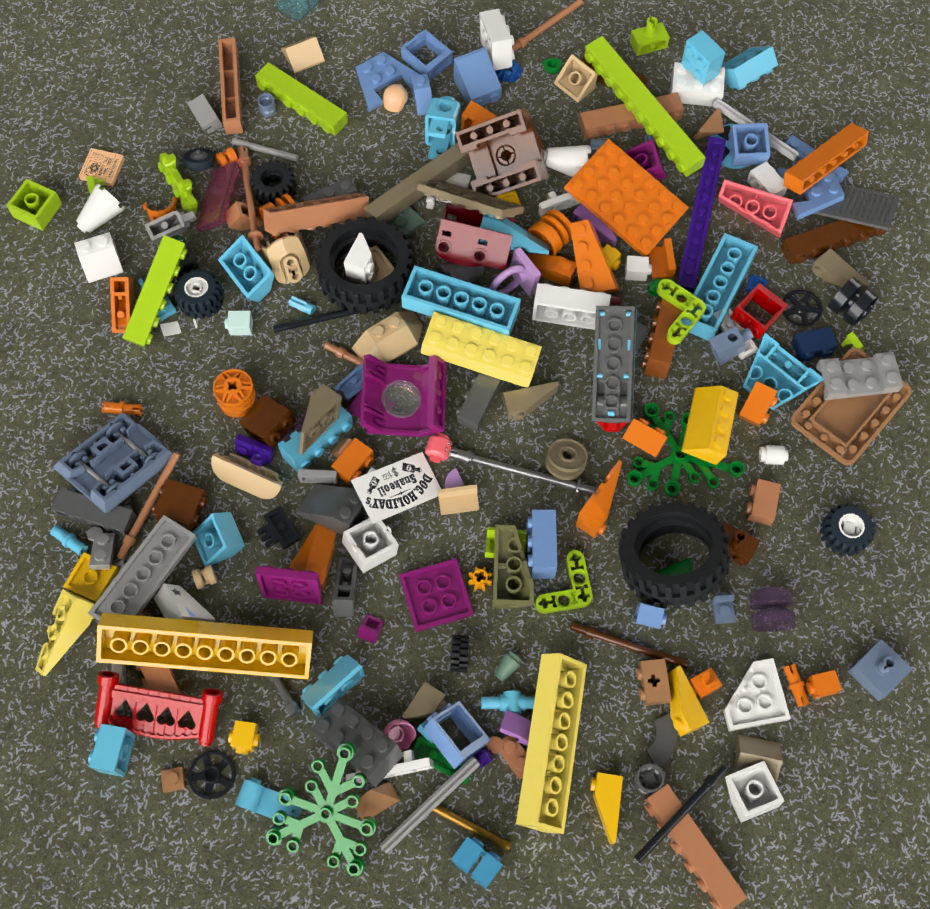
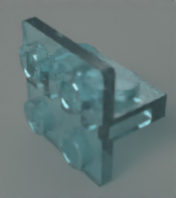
M278 0L274 6L292 19L300 22L319 3V0Z

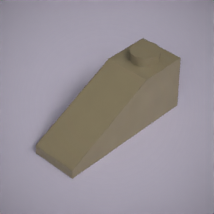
M831 248L820 256L811 268L817 277L840 287H843L847 281L855 277L863 284L859 292L860 294L865 292L870 286V283Z
M558 381L504 392L503 404L507 419L518 421L530 414L558 392Z

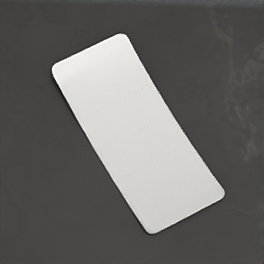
M193 319L195 328H197L196 320ZM178 321L160 324L163 336L181 333Z

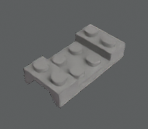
M894 352L877 353L870 358L839 361V358L820 360L816 366V369L822 373L825 384L824 400L899 392L903 387Z

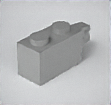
M173 211L144 226L152 242L157 245L161 243L163 235L173 238L188 231L189 223L197 220L194 211L186 214L183 211Z

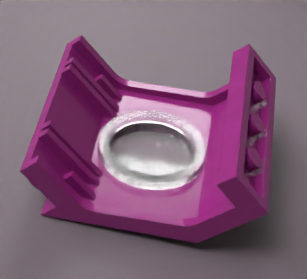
M371 354L364 355L360 425L367 429L366 433L425 437L444 432L446 362L434 355L429 357V363L425 365L389 364L382 362Z

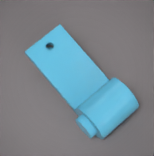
M256 778L244 779L235 805L272 818L278 810H283L286 814L299 819L303 808L292 804L290 806H283L278 801L279 792L265 788L261 785L262 781ZM283 795V798L289 801V797L287 795ZM277 815V819L282 821V816Z

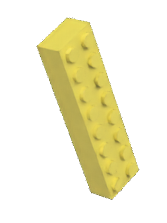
M561 653L541 654L516 819L517 825L545 833L564 834L587 668V664Z

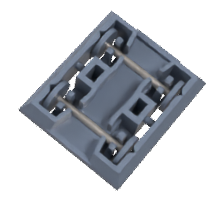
M122 412L59 460L53 468L104 513L108 514L163 470L173 452L139 423ZM93 455V458L89 461L88 457Z

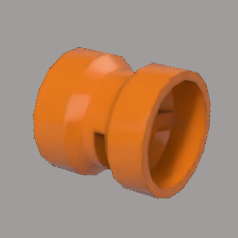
M232 147L227 148L223 153L215 154L223 170L229 168L231 164H237L238 157Z

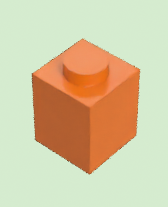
M835 670L811 675L806 679L807 692L812 695L813 699L834 695L842 690Z

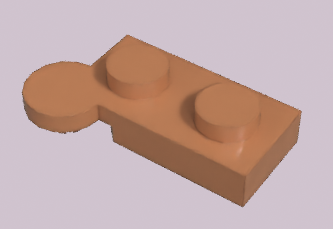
M510 735L502 740L497 736L491 737V741L487 744V749L491 750L493 754L500 752L519 781L523 779L526 752L518 743V740Z

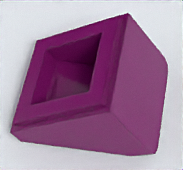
M366 614L359 627L357 636L376 643L385 621Z

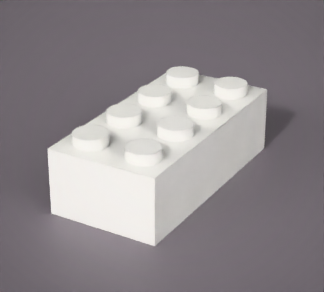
M537 283L532 320L595 330L596 306H609L611 295L604 292H591L585 289L578 290L566 286L558 287L548 283Z

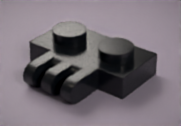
M281 506L264 515L268 524L257 530L258 535L264 534L261 536V540L263 542L267 541L264 544L266 548L279 542L282 548L286 549L301 540Z

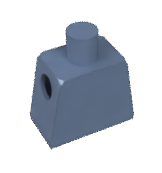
M733 327L709 339L710 349L721 366L746 350L745 342L754 336L749 328L739 332L736 327Z

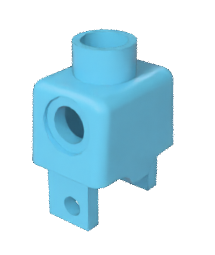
M434 97L430 100L425 116V143L430 146L428 159H435L440 155L437 153L445 152L457 142L455 133L460 130L461 104L453 97Z

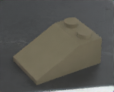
M325 384L319 389H314L310 395V402L301 430L299 453L301 455L339 419L342 397Z

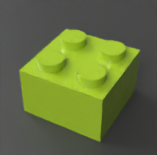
M26 179L6 206L14 218L43 231L62 206V202L55 191Z

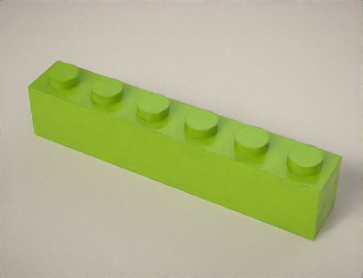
M269 62L255 75L257 86L260 90L270 93L274 99H279L286 107L293 108L300 116L308 118L312 124L322 127L326 133L336 136L348 123L347 112Z
M163 235L122 337L124 340L144 348L147 344H151L154 336L151 334L154 327L157 328L160 322V317H158L160 310L164 311L167 300H165L167 293L171 294L174 286L172 280L180 272L181 267L178 266L180 260H184L188 250L185 249V243Z

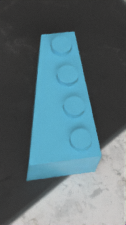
M341 406L339 419L302 455L299 453L301 432H293L290 435L291 439L289 441L278 443L282 458L297 473L298 469H307L313 459L322 456L329 445L335 444L343 432L346 433L352 428V415Z

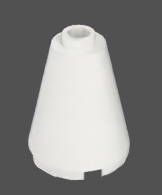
M589 145L547 148L544 151L545 165L573 177L589 160L588 153L591 154V147Z
M100 184L94 187L76 220L78 222L77 227L84 233L86 231L89 233L93 232L126 209L124 206L120 208L118 206L120 202L106 189L101 191L99 189Z

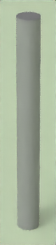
M237 138L232 139V145L243 146V148L246 146L251 150L296 162L299 158L297 154Z

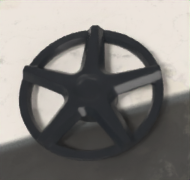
M794 290L787 293L783 298L784 302L788 299L794 305L792 309L783 312L784 317L790 323L797 326H810L820 319L823 312L820 300L811 291ZM805 294L801 301H798L792 295ZM810 297L815 300L818 308L808 305ZM807 313H818L816 319L808 323ZM793 314L801 316L803 324L794 322L788 316Z
M220 751L202 753L192 762L188 771V782L192 791L197 796L209 800L224 796L232 788L236 777L233 761L229 756ZM208 755H220L225 759L217 766H213ZM202 758L205 767L204 771L192 774L195 764ZM228 764H230L232 771L230 781L221 775V772ZM192 781L206 782L204 794L196 790ZM215 783L226 787L222 792L210 795Z

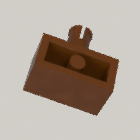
M724 522V529L728 534L730 558L739 565L747 566L760 540Z

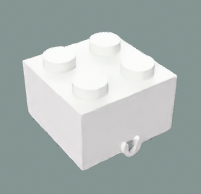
M369 518L343 532L342 543L362 573L396 556L399 546L391 534V528L385 526L382 520L372 524Z

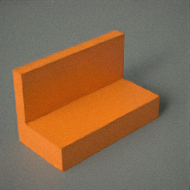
M666 238L662 246L654 247L648 254L649 262L652 264V279L674 277L676 265L672 239Z

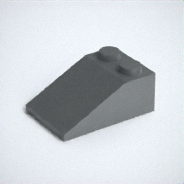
M315 484L296 511V514L343 535L344 531L357 525L366 510L355 490Z

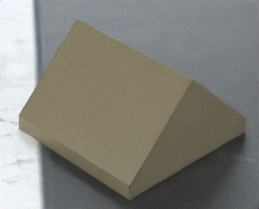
M738 735L733 773L765 761L776 783L783 763L780 743Z

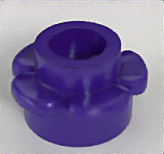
M484 748L474 755L480 763L479 768L484 767L493 760L491 750L486 751Z

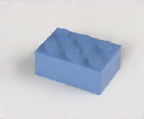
M532 510L531 516H527L526 523L528 535L526 550L527 553H530L527 560L528 569L531 572L532 579H555L557 571L556 510Z

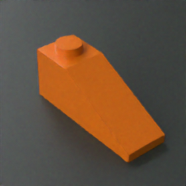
M526 254L540 271L541 277L570 287L577 272L576 262L561 256Z
M110 277L112 333H124L134 310V278Z

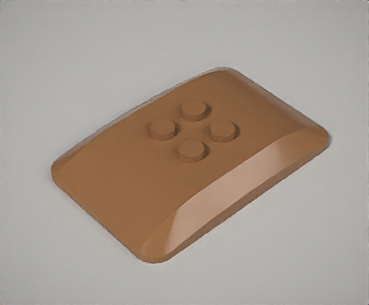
M852 348L847 351L840 361L870 358V356L858 348ZM902 380L903 387L899 392L824 400L825 384L824 381H821L793 413L791 424L840 463L852 465L910 397L912 389Z

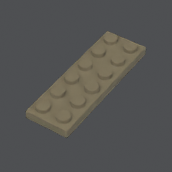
M442 180L418 183L417 190L424 192L425 196H436L438 200L451 201L453 205H464L465 209L479 210L480 214H491L495 219L515 217V215L523 214L524 206Z

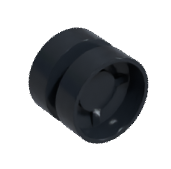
M852 277L844 284L828 305V308L837 315L848 309L843 320L852 327L870 313L874 307L873 305L879 298L870 289L859 295L863 284L855 277Z

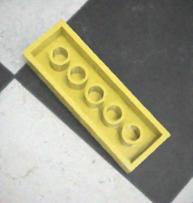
M433 312L422 343L421 354L430 357L436 355L446 362L528 388L542 346Z

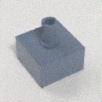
M880 639L847 672L877 701H880L913 668Z

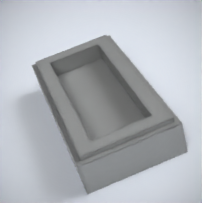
M298 469L297 476L300 483L338 484L337 471Z

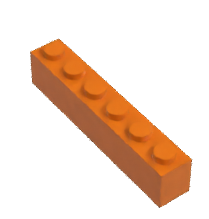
M853 123L849 124L824 144H821L816 150L810 152L805 158L798 161L793 167L787 169L784 173L783 186L799 195L803 194L865 147L869 131Z

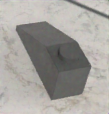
M339 557L332 599L334 617H354L358 565L352 557Z

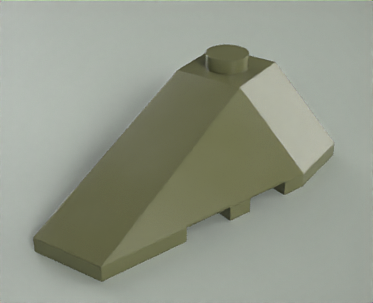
M495 525L493 608L516 609L533 606L534 583L528 569L516 526Z

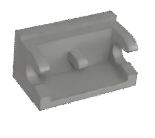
M203 94L187 103L202 129H208V134L224 127Z

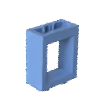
M426 29L416 34L413 39L401 47L402 59L420 75L427 74L429 81L453 64V52ZM425 45L438 55L427 65L413 55Z
M460 701L453 705L448 703L441 709L439 714L434 712L427 718L428 723L423 728L454 769L473 757L491 741ZM448 718L454 721L471 743L461 751L440 726Z

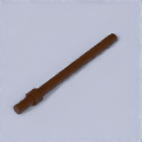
M574 622L571 623L570 630L584 634V637L596 638L657 659H665L666 662L678 666L681 665L684 668L688 667L689 660L598 631L595 627L589 625L586 627Z

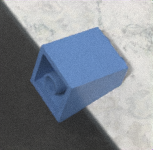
M485 47L454 58V82L467 104L472 100L483 107L488 103H494L501 99L502 87Z

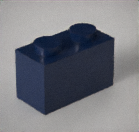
M831 326L796 333L791 341L798 361H811L820 356L823 358L833 355L838 346Z

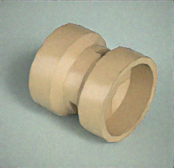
M211 564L205 566L202 570L196 569L192 571L197 589L204 588L207 584L213 585L217 583V578Z

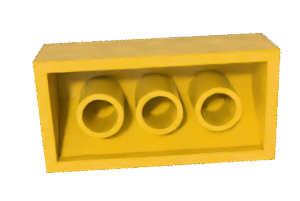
M724 386L695 388L682 452L717 465L727 455L739 392Z

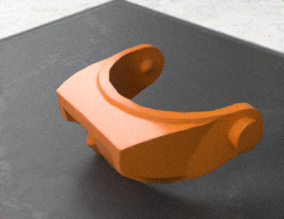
M172 197V204L168 208L159 211L150 210L147 202L143 204V208L147 211L150 221H153L176 211L178 200Z

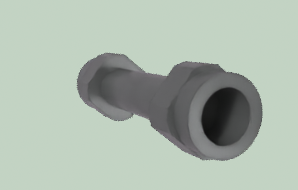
M268 676L286 704L285 709L289 716L293 717L300 713L301 709L290 696L282 681L283 677Z

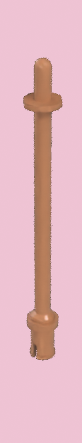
M240 146L237 148V164L242 168L251 232L247 234V239L253 243L256 251H260V242L264 239V235L258 230L249 173L251 159L248 155V148Z

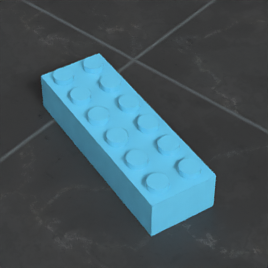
M724 233L693 294L705 303L706 310L689 333L707 341L717 335L755 258L758 246ZM699 307L694 308L692 314L694 315V313H695L697 310H700V308H699ZM723 309L717 320L713 313ZM687 318L681 320L684 325L691 324V321Z
M415 265L402 294L403 308L431 317L433 312H438L508 336L512 332L521 303L519 298Z

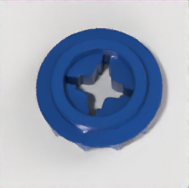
M515 59L512 60V67L508 68L511 71L506 70V68L495 70L497 77L504 82H514L520 78L522 73L520 63H516Z

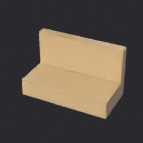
M477 484L438 489L441 515L479 510Z

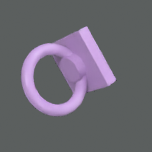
M519 247L514 250L510 267L501 272L492 281L489 289L508 294L520 285L530 297L536 292L541 273ZM510 275L513 276L514 280L500 290H496L503 280Z

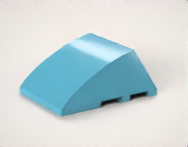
M765 333L743 388L750 393L756 381L777 390L776 396L779 399L774 408L770 407L773 411L823 381V377L810 367L807 368Z

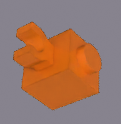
M712 668L689 680L698 701L717 691L722 686Z

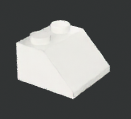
M110 232L74 243L89 283L124 272Z
M362 233L358 234L344 260L346 279L354 284H369L375 278L372 254Z
M765 761L725 777L730 800L740 822L778 808L784 802Z

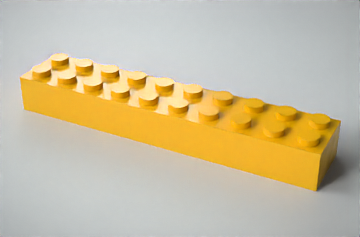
M102 613L97 625L96 662L308 679L313 631Z

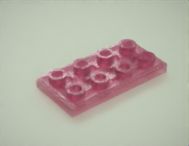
M236 161L212 171L196 230L199 232L210 230L225 222V214L230 206V196L234 191V182L239 174V164Z

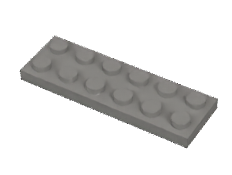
M163 515L88 614L98 621L102 613L139 616L195 542L197 536Z

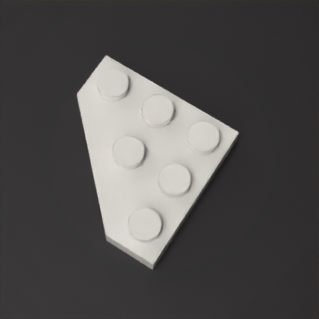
M773 658L755 661L751 664L725 707L723 713L729 732L791 719Z

